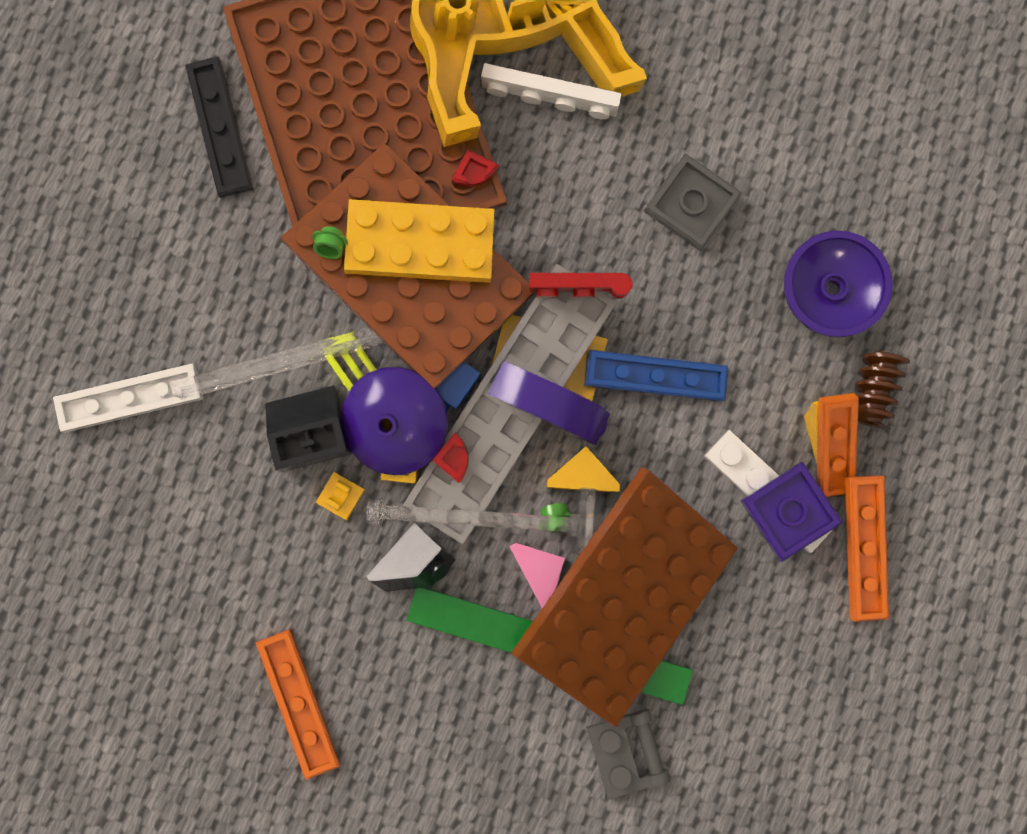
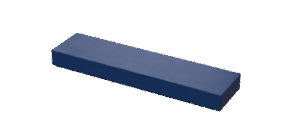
M588 350L584 386L725 401L728 366Z

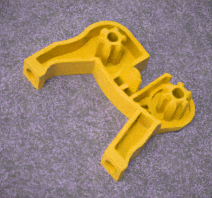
M412 0L410 17L411 35L426 63L428 73L427 98L444 147L478 137L481 124L478 116L468 107L464 95L473 55H495L520 51L540 45L561 35L599 89L622 93L621 97L639 92L647 80L644 69L638 66L626 53L619 34L600 9L597 0H514L510 4L508 15L502 0Z

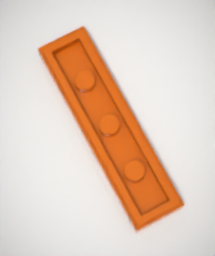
M882 475L845 477L849 617L854 622L889 619L885 478Z
M289 629L255 642L305 780L340 767L339 758L292 630Z

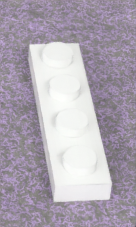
M486 63L483 65L481 74L482 88H487V92L491 95L506 97L507 93L521 96L522 101L535 105L540 104L541 101L555 104V108L565 112H573L575 108L589 111L588 114L591 117L597 119H608L609 116L616 117L622 94Z
M192 363L55 396L53 400L60 432L66 433L203 400V394L197 367Z
M730 430L726 431L704 455L712 465L746 496L779 476ZM830 532L823 535L813 543L809 544L804 549L808 553H812L819 546V544L829 535Z

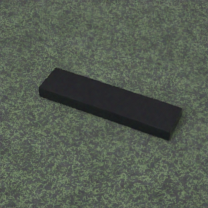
M217 56L186 64L185 67L218 197L223 198L254 190L221 59Z

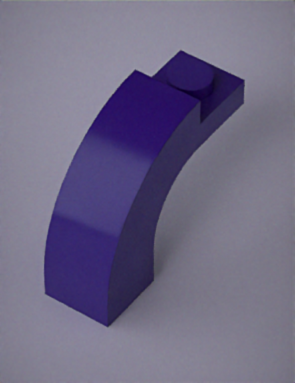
M505 361L502 362L488 395L510 406L553 424L593 445L597 444L599 438L606 431L607 420L611 414L605 411L604 407Z

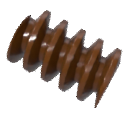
M884 351L867 353L862 358L863 363L867 367L860 368L858 372L859 376L864 380L855 383V389L861 393L856 394L859 398L858 423L889 430L891 428L883 424L882 421L883 419H894L895 415L888 411L886 407L898 405L899 403L898 400L890 396V392H899L903 389L894 382V378H906V373L897 367L898 365L910 364V360L901 355Z

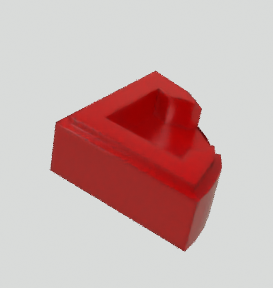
M467 149L451 182L462 187L479 186L490 180L497 173L499 165Z
M455 432L432 461L460 483L467 471L468 452L463 440Z

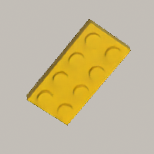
M349 199L346 233L348 245L346 244L344 272L345 274L490 283L494 209Z

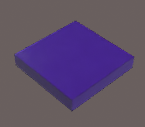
M799 462L740 500L779 562L785 561L843 523L804 462Z

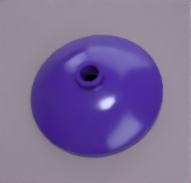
M829 231L811 237L794 252L785 270L784 293L791 312L805 327L823 336L848 337L865 331L882 317L891 300L893 280L885 256L871 241L852 232ZM828 283L837 285V294H830L827 291Z
M385 367L364 375L351 387L342 407L341 422L349 449L361 463L379 473L403 475L421 469L431 462L440 451L447 435L448 415L441 394L437 388L434 389L418 373L407 368ZM384 418L392 422L391 431L384 429L382 425Z

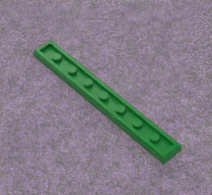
M416 588L406 620L510 653L533 622L529 619L427 588ZM662 660L641 690V693L683 705L693 670Z

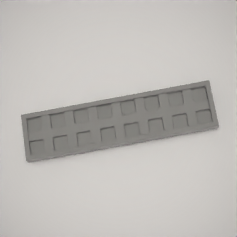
M558 264L551 271V273H571ZM558 292V298H537L536 295L445 438L443 446L456 432L466 446L468 467L463 480L458 483L436 463L431 461L402 506L456 541L464 544L542 421L540 418L488 395L502 362L505 361L563 387L617 302L602 292H595L594 298H573V292Z

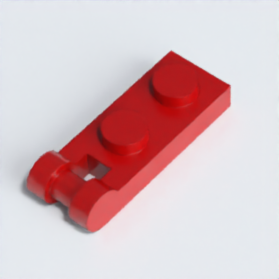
M529 273V292H537V298H558V292H573V298H594L595 292H609L613 298L623 299L628 295L633 286L631 277L625 273Z

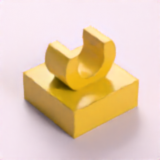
M333 472L315 503L348 521L365 489Z

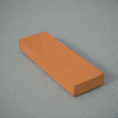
M855 393L818 398L817 484L826 497L845 495V477L856 476L859 398Z

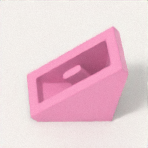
M514 543L509 547L543 608L557 587L565 558Z

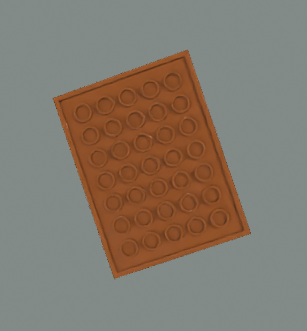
M243 0L223 6L292 226L384 143L449 206L497 209L507 205L498 173L487 182L474 187L457 186L451 182L467 149L492 162L494 161L482 126H480L477 138L446 147L443 146L427 98L428 73L426 63L411 35L410 17L412 0ZM466 83L465 101L470 110L478 116L468 84Z

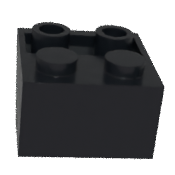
M334 385L265 403L266 432L275 470L286 472L352 454L344 434L341 422L342 411Z

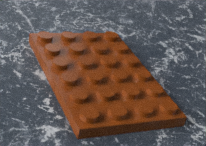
M384 143L282 235L281 240L410 369L418 373L435 389L519 310L535 292H529V282L494 249L492 251L490 283L345 274V250L338 259H327L316 254L313 250L315 240L312 239L315 231H321L323 227L331 226L341 230L343 236L346 237L349 199L449 206Z
M641 467L511 654L614 727H617L738 547L650 470Z

